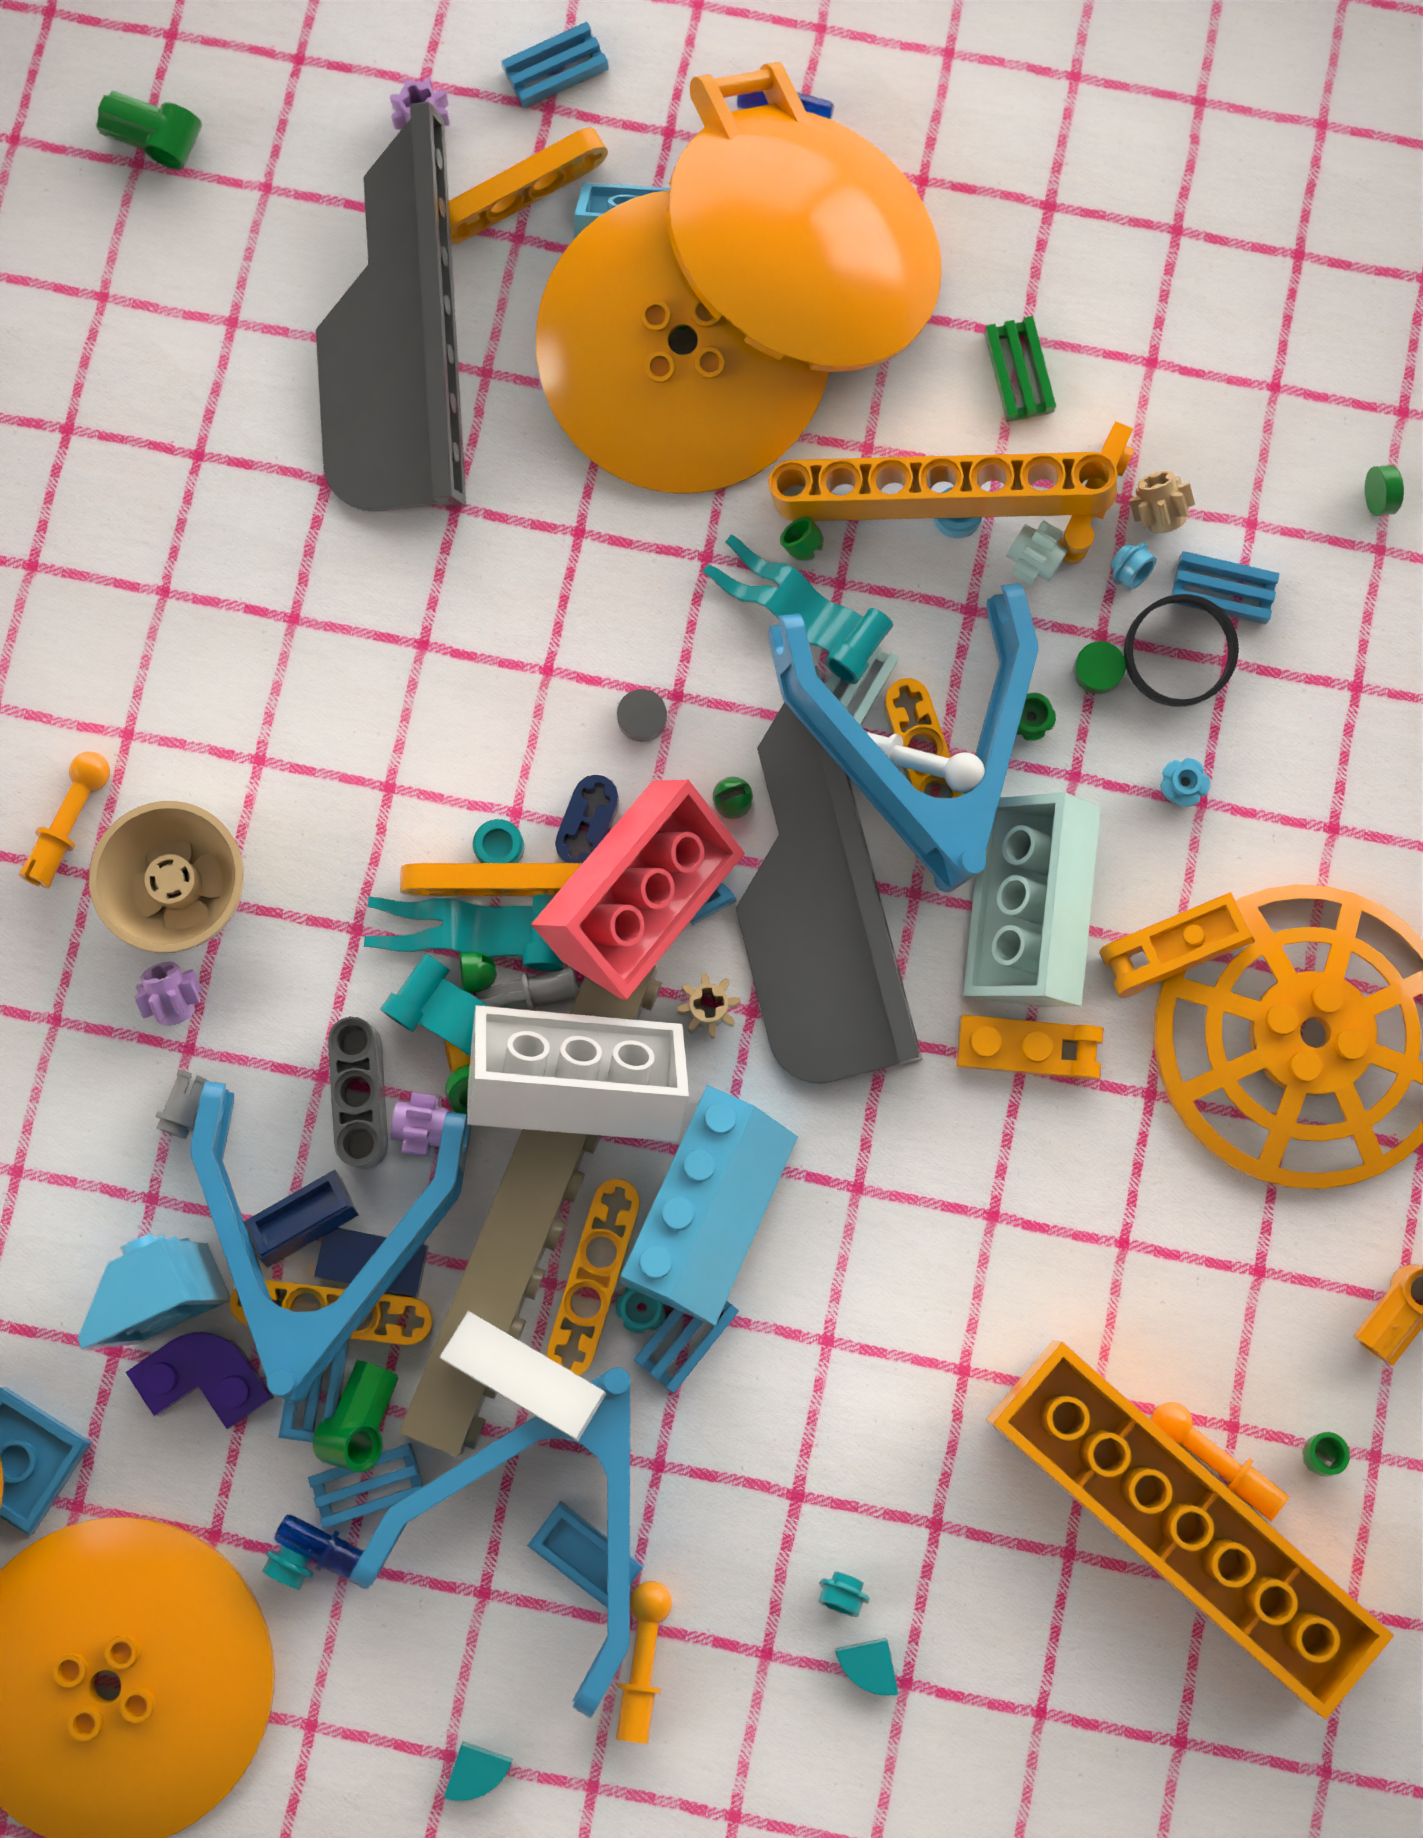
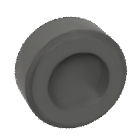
M646 689L631 691L621 699L618 705V725L623 734L631 740L638 742L653 740L663 732L667 723L665 703L653 691Z

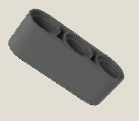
M349 1016L340 1019L333 1025L328 1038L334 1147L336 1154L344 1163L358 1169H370L383 1161L388 1149L382 1042L380 1034L367 1021L359 1017ZM356 1029L364 1030L368 1038L365 1049L359 1054L347 1055L343 1047L346 1035ZM366 1080L371 1089L368 1101L362 1106L351 1107L346 1098L347 1089L355 1081ZM369 1131L374 1140L373 1149L365 1158L355 1159L350 1153V1140L358 1132Z

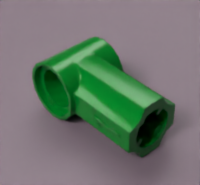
M112 90L109 95H104L100 102L96 127L101 135L143 149L146 155L157 163L174 170H181L202 128V122L192 112L177 104L163 103L161 107H157Z
M356 1360L334 1416L324 1419L314 1432L312 1441L313 1451L320 1461L356 1472L368 1471L376 1465L383 1448L382 1436L378 1429L399 1377H397V1374L369 1362Z

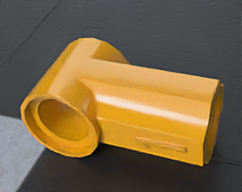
M1409 1264L1401 1267L1394 1273L1390 1282V1289L1353 1335L1361 1345L1391 1366H1394L1423 1328V1302L1416 1303L1411 1295V1286L1414 1280L1419 1276H1423V1266Z

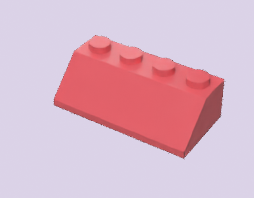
M689 780L652 781L531 925L562 962L616 997L627 1000L745 853Z

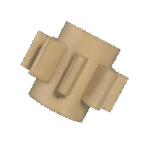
M1159 471L1142 478L1138 482V488L1135 489L1137 497L1129 499L1134 521H1142L1143 527H1149L1150 531L1154 533H1166L1181 527L1189 515L1188 507L1195 505L1190 482L1182 483L1179 476L1175 477L1174 473L1170 471Z
M702 973V985L696 989L686 984L682 986L683 992L690 998L689 1004L678 1006L677 1013L682 1015L691 1014L693 1020L689 1024L688 1032L693 1033L699 1026L708 1028L709 1035L713 1039L716 1036V1026L722 1022L729 1027L735 1026V1020L727 1014L728 1008L739 1006L741 1001L738 997L727 998L725 991L728 989L729 979L725 978L717 986L710 984L708 975ZM712 994L714 1002L723 1003V1006L716 1008L715 1017L706 1018L704 1010H695L694 1006L702 1004V995Z

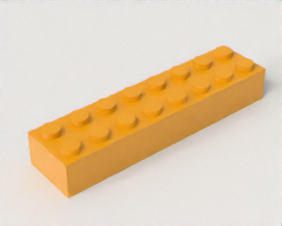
M1052 1340L985 1419L1305 1706L1323 1719L1327 1720L1395 1636L1062 1341Z

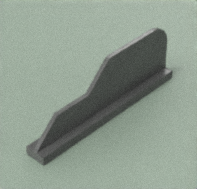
M429 101L410 104L411 118L363 177L368 265L316 328L325 477L331 490L339 499L354 508L364 511H380L442 504L447 508L466 506L444 118Z
M814 666L816 675L824 683L823 676L818 666ZM784 702L757 747L779 835L736 906L772 1053L781 1067L789 1074L800 1080L818 1084L835 1082L900 1064L906 1065L922 1061L919 1042L850 779Z

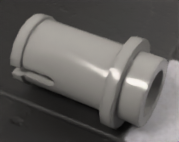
M178 1070L176 1081L163 1113L157 1112L155 1117L160 1119L157 1125L158 1130L186 1139L189 1130L194 1131L195 1125L192 1122L198 1110L204 1083L209 1080L197 1075L189 1095H186L185 1092L192 1078V1073Z

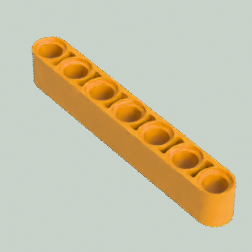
M1099 452L804 459L781 462L771 471L768 483L776 510L780 516L791 521L801 517H810L813 521L1095 515L1110 509L1116 500L1117 468L1111 457ZM1090 478H1099L1106 482L1099 489H1088L1082 485L1084 481ZM1041 479H1047L1055 483L1052 488L1043 491L1036 490L1031 486L1034 482ZM992 480L1000 481L1004 484L1001 489L993 492L985 491L981 488L984 483ZM943 481L954 485L952 489L944 493L930 490L935 484ZM890 483H900L904 486L899 492L894 494L881 492L883 487ZM842 484L854 486L845 495H834L831 493L834 488ZM799 485L804 487L803 491L796 496L789 497L783 495L784 491L790 486Z

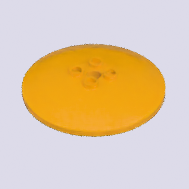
M670 190L639 196L615 206L590 223L569 244L555 265L542 295L536 326V358L544 394L554 416L572 442L590 460L619 479L638 487L666 493L696 494L716 491L738 484L768 468L783 456L798 440L816 412L825 390L829 372L809 369V363L784 356L780 361L764 354L744 342L747 335L732 325L724 316L718 321L690 287L673 252L666 220V210L670 205ZM678 327H689L697 334V346L689 354H677L669 346L670 334Z
M106 1517L80 1522L50 1533L29 1545L0 1570V1808L23 1826L46 1838H167L197 1822L234 1788L252 1762L264 1737L274 1696L275 1665L271 1637L262 1609L245 1579L225 1556L194 1534L171 1524L139 1517ZM102 1670L114 1672L121 1681L120 1694L114 1700L101 1698L95 1690V1678Z

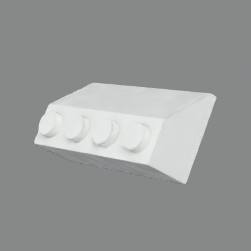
M487 1006L475 1007L468 1079L467 1125L678 1142L689 1099L682 1024Z

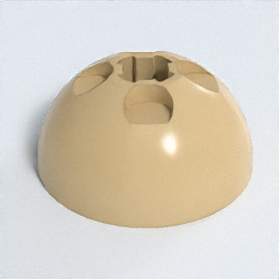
M179 801L148 803L121 816L106 830L99 840L89 869L91 899L104 925L125 943L156 953L186 951L198 947L215 937L224 929L235 914L244 888L242 856L229 830L208 811ZM184 870H188L185 872L188 876V882H186ZM179 892L182 893V894L179 895V896H175V897H171V898L169 897V895L177 894V893H179Z

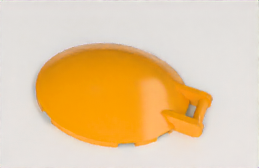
M780 62L764 64L759 71L715 79L709 74L693 77L690 82V96L704 124V128L685 147L673 169L669 185H671L670 205L666 210V220L672 249L679 267L700 301L718 321L724 316L732 325L746 334L744 342L780 361L784 356L807 362L811 370L846 372L866 369L895 357L907 348L923 330L934 311L940 292L942 274L941 256L934 226L922 200L905 175L883 152L859 134L831 119L806 112L784 66ZM763 91L769 104L730 112L724 98Z

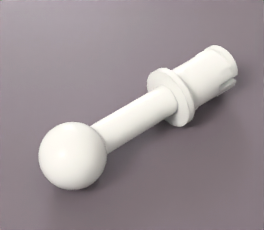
M867 732L896 767L899 766L945 778L947 785L958 793H969L984 777V765L974 754L963 752L951 758H946L903 747L901 735L892 734L890 737H885Z

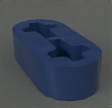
M586 776L579 781L573 791L555 841L557 854L562 863H583L611 829L618 811L619 796L614 783L605 776ZM597 787L603 788L605 799L610 802L608 806L599 805L593 819L586 817L589 810L588 800L583 798L585 793L594 794ZM582 826L588 827L586 841L592 847L591 851H581L578 858L571 857L570 847L565 842L567 839L576 840Z

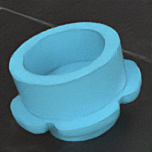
M1142 542L1138 546L1126 544L1116 553L1111 562V568L1114 569L1112 579L1116 584L1123 583L1132 590L1140 586L1151 574L1156 565V557L1148 552L1149 546L1146 543Z
M1186 758L1182 762L1173 760L1168 763L1162 771L1163 780L1160 784L1161 791L1166 799L1182 807H1191L1198 804L1200 797L1206 796L1210 789V778L1207 774H1204L1203 765L1191 758ZM1181 779H1189V786H1183Z

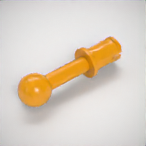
M83 752L72 760L69 767V776L72 784L49 829L44 827L37 828L35 834L38 836V839L18 874L25 881L40 887L41 885L43 888L49 889L66 852L73 851L75 844L68 836L91 791L101 789L110 777V767L107 760L96 752Z
M1163 1403L1154 1410L1151 1420L1176 1443H1181L1229 1481L1226 1487L1259 1511L1268 1520L1272 1521L1289 1499V1495L1251 1466L1253 1463L1251 1458H1248L1243 1465L1233 1459L1193 1427V1419L1190 1412L1179 1403Z
M647 1581L638 1585L630 1598V1608L638 1623L629 1684L618 1683V1688L623 1689L616 1740L648 1744L655 1694H660L661 1691L660 1688L650 1687L659 1623L668 1617L672 1608L670 1592L663 1584L655 1581Z

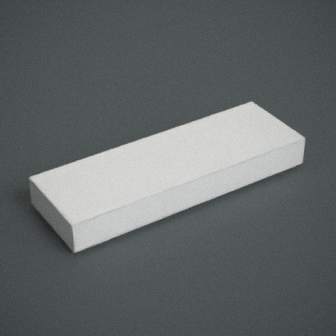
M469 1311L440 1356L444 1362L576 1441H579L606 1395L600 1388Z

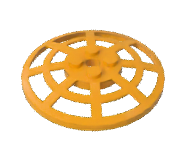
M1296 884L1274 887L1237 899L1236 903L1253 936L1254 943L1244 948L1229 962L1214 987L1185 979L1184 976L1187 970L1164 979L1160 986L1154 1012L1153 1044L1158 1073L1170 1103L1185 1127L1209 1152L1231 1168L1259 1181L1286 1188L1325 1189L1352 1185L1380 1175L1406 1159L1423 1143L1422 1120L1406 1139L1383 1155L1372 1128L1374 1124L1381 1121L1397 1106L1408 1090L1411 1081L1423 1085V1062L1419 1061L1421 1027L1417 1007L1413 1000V997L1423 993V970L1403 979L1397 969L1380 952L1366 942L1355 938L1361 911L1378 918L1399 933L1419 954L1422 961L1423 940L1407 923L1383 906L1355 893L1328 886ZM1298 898L1321 899L1341 903L1335 930L1318 927H1299L1273 933L1257 907L1271 902ZM1302 942L1331 945L1323 972L1305 971L1296 973L1282 946ZM1351 952L1372 965L1389 986L1364 997L1355 986L1346 981L1344 976ZM1263 956L1277 983L1268 988L1258 1001L1232 993L1231 989L1242 972L1257 958ZM1177 998L1207 1007L1205 1015V1044L1212 1070L1184 1083L1177 1067L1173 1044V1014ZM1396 1005L1400 1006L1405 1027L1404 1054L1377 1044L1375 1015ZM1224 1012L1250 1020L1249 1040L1252 1051L1229 1062L1225 1056L1222 1040V1018ZM1307 1019L1318 1021L1325 1029V1041L1318 1048L1308 1046L1301 1038L1300 1028ZM1370 1064L1397 1074L1385 1095L1375 1105L1365 1111L1353 1083L1366 1071ZM1262 1070L1270 1080L1284 1088L1285 1090L1276 1115L1256 1103L1243 1090L1238 1080ZM1222 1088L1228 1099L1241 1113L1259 1126L1269 1130L1258 1160L1243 1153L1222 1138L1202 1117L1193 1101ZM1334 1093L1346 1120L1329 1125L1296 1123L1306 1095L1318 1096ZM1352 1135L1363 1161L1362 1165L1351 1169L1326 1173L1296 1172L1279 1167L1290 1138L1301 1141L1322 1142L1342 1139Z

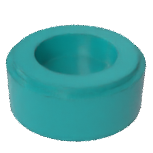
M493 819L485 822L477 829L473 838V851L480 863H519L524 853V840L519 829L513 823L503 819Z

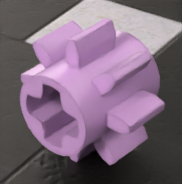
M427 77L423 82H410L406 79L400 94L390 95L392 108L396 111L391 115L395 130L402 129L411 118L410 104L428 101L444 118V126L450 125L448 111L445 110L449 105L446 91L441 90L435 93L432 89L430 78Z
M162 962L143 972L140 977L142 983L136 985L139 994L134 997L143 1018L154 1015L156 1021L161 1025L171 1026L187 1020L194 1014V1004L201 1001L198 993L202 989L193 969L182 973L180 967L175 962Z
M412 1092L410 1103L397 1102L391 1124V1140L403 1141L401 1152L429 1157L430 1146L440 1147L445 1115L450 1110L438 1108L439 1097Z

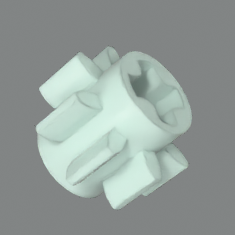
M1045 520L1042 521L1036 530L1025 524L1006 557L1016 562L1011 574L1031 586L1038 576L1049 582L1068 552L1067 548L1058 543L1063 531Z

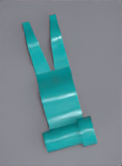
M731 534L725 543L738 555L742 562L757 576L771 580L778 584L779 587L742 584L710 564L702 572L732 597L743 602L757 603L768 609L777 619L778 616L799 613L805 625L809 644L829 653L825 658L827 667L840 679L850 684H857L869 667L868 659L892 629L893 622L891 619L875 608H869L865 615L861 616L847 607L827 600L795 568L785 563L769 562L760 558Z
M534 895L532 906L514 905L501 907L474 905L448 898L405 902L368 897L367 907L407 919L443 921V925L409 935L365 936L364 947L399 952L446 949L460 953L480 952L490 957L523 956V967L536 971L563 970L564 964L531 925L555 895Z
M425 953L398 993L394 994L391 992L381 1006L380 1011L411 1032H414L419 1024L470 1057L475 1007L489 1006L446 980L445 978L450 970L441 962Z

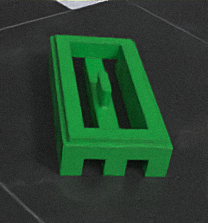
M1024 317L1023 321L1015 323L1014 320L1005 321L1004 326L996 327V324L986 325L984 335L1006 422L1053 413L1056 403L1034 317ZM1018 335H1024L1041 402L1039 404L1035 403ZM1007 338L1024 407H1016L999 339Z

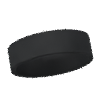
M1191 594L1167 596L1148 606L1131 624L1124 643L1126 670L1136 688L1146 697L1157 703L1175 707L1193 705L1218 693L1231 678L1237 665L1239 654L1237 633L1228 615L1212 601ZM1171 603H1187L1198 606L1210 613L1224 631L1228 645L1226 667L1218 682L1208 692L1199 697L1175 699L1164 696L1148 686L1136 668L1133 656V643L1137 629L1143 619L1152 610Z

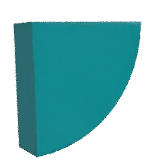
M887 1638L835 1648L840 1666L857 1686L877 1695H899Z
M463 1741L444 1799L467 1801L489 1793L506 1776L513 1758Z

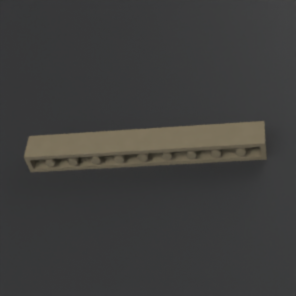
M654 965L627 1000L616 997L585 976L570 1014L638 1020L642 1009L645 1008L651 1011L658 997L662 982L655 980L657 974L656 966ZM522 1129L403 1420L399 1434L455 1457L462 1455L466 1446L475 1449L486 1423V1419L478 1416L486 1396L495 1399L497 1393L444 1362L440 1356L468 1311L513 1338L520 1339L526 1320L518 1317L525 1298L535 1300L546 1271L538 1268L545 1249L554 1251L557 1247L566 1223L558 1219L565 1199L574 1203L585 1177V1173L578 1171V1167L585 1151L594 1154L601 1135Z

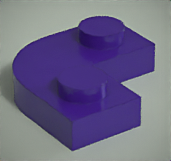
M194 1332L181 1335L125 1372L153 1416L161 1414L199 1387L226 1429L232 1428L274 1398L244 1351L234 1341L213 1333Z

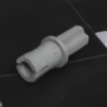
M567 967L564 970L528 977L527 973L521 974L522 979L490 986L486 990L476 992V998L489 1007L536 1011L538 1006L570 998L576 999L579 989L574 969Z

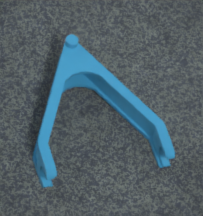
M1020 583L1001 585L1003 594L993 595L992 598L987 599V614L1000 664L975 755L984 765L985 773L983 779L969 793H964L956 798H934L913 787L816 675L801 615L797 613L778 616L779 625L770 626L769 643L781 695L785 704L933 874L934 883L940 891H954L982 872L986 866L985 853L1038 654V641L1022 585Z
M206 1081L202 1088L191 1142V1157L267 1378V1387L272 1394L286 1402L299 1404L305 1400L312 1385L459 1199L469 1147L471 1125H467V1114L446 1112L435 1177L336 1302L317 1311L293 1312L279 1307L270 1297L223 1162L234 1105V1093L225 1089L226 1084Z
M619 1367L608 1370L590 1382L603 1390L606 1395L579 1441L535 1416L390 1507L349 1577V1580L368 1589L374 1583L409 1521L539 1440L564 1438L582 1444L599 1459L607 1475V1637L573 1699L574 1704L572 1706L589 1718L593 1716L630 1644V1376L627 1371Z

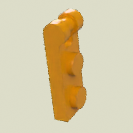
M1115 421L1101 453L1111 457L1116 464L1117 475L1122 477L1135 450L1126 445L1133 428ZM1090 478L1085 487L1088 489H1099L1106 482L1099 478ZM1106 511L1095 515L1071 516L1059 542L1060 545L1068 549L1063 562L1073 565L1078 564L1085 558L1095 536L1094 530L1090 525L1093 516L1103 520Z
M1229 892L1110 942L1099 950V954L1104 965L1111 967L1116 977L1113 985L1118 997L1126 998L1141 992L1147 986L1253 943V936L1232 892ZM1143 951L1149 964L1134 969L1130 958Z
M961 1015L959 1020L956 1067L1098 1080L1101 1078V1063L1096 1062L1098 1044H1103L1104 1028L1093 1025H1069ZM1063 1042L1077 1043L1076 1060H1061Z

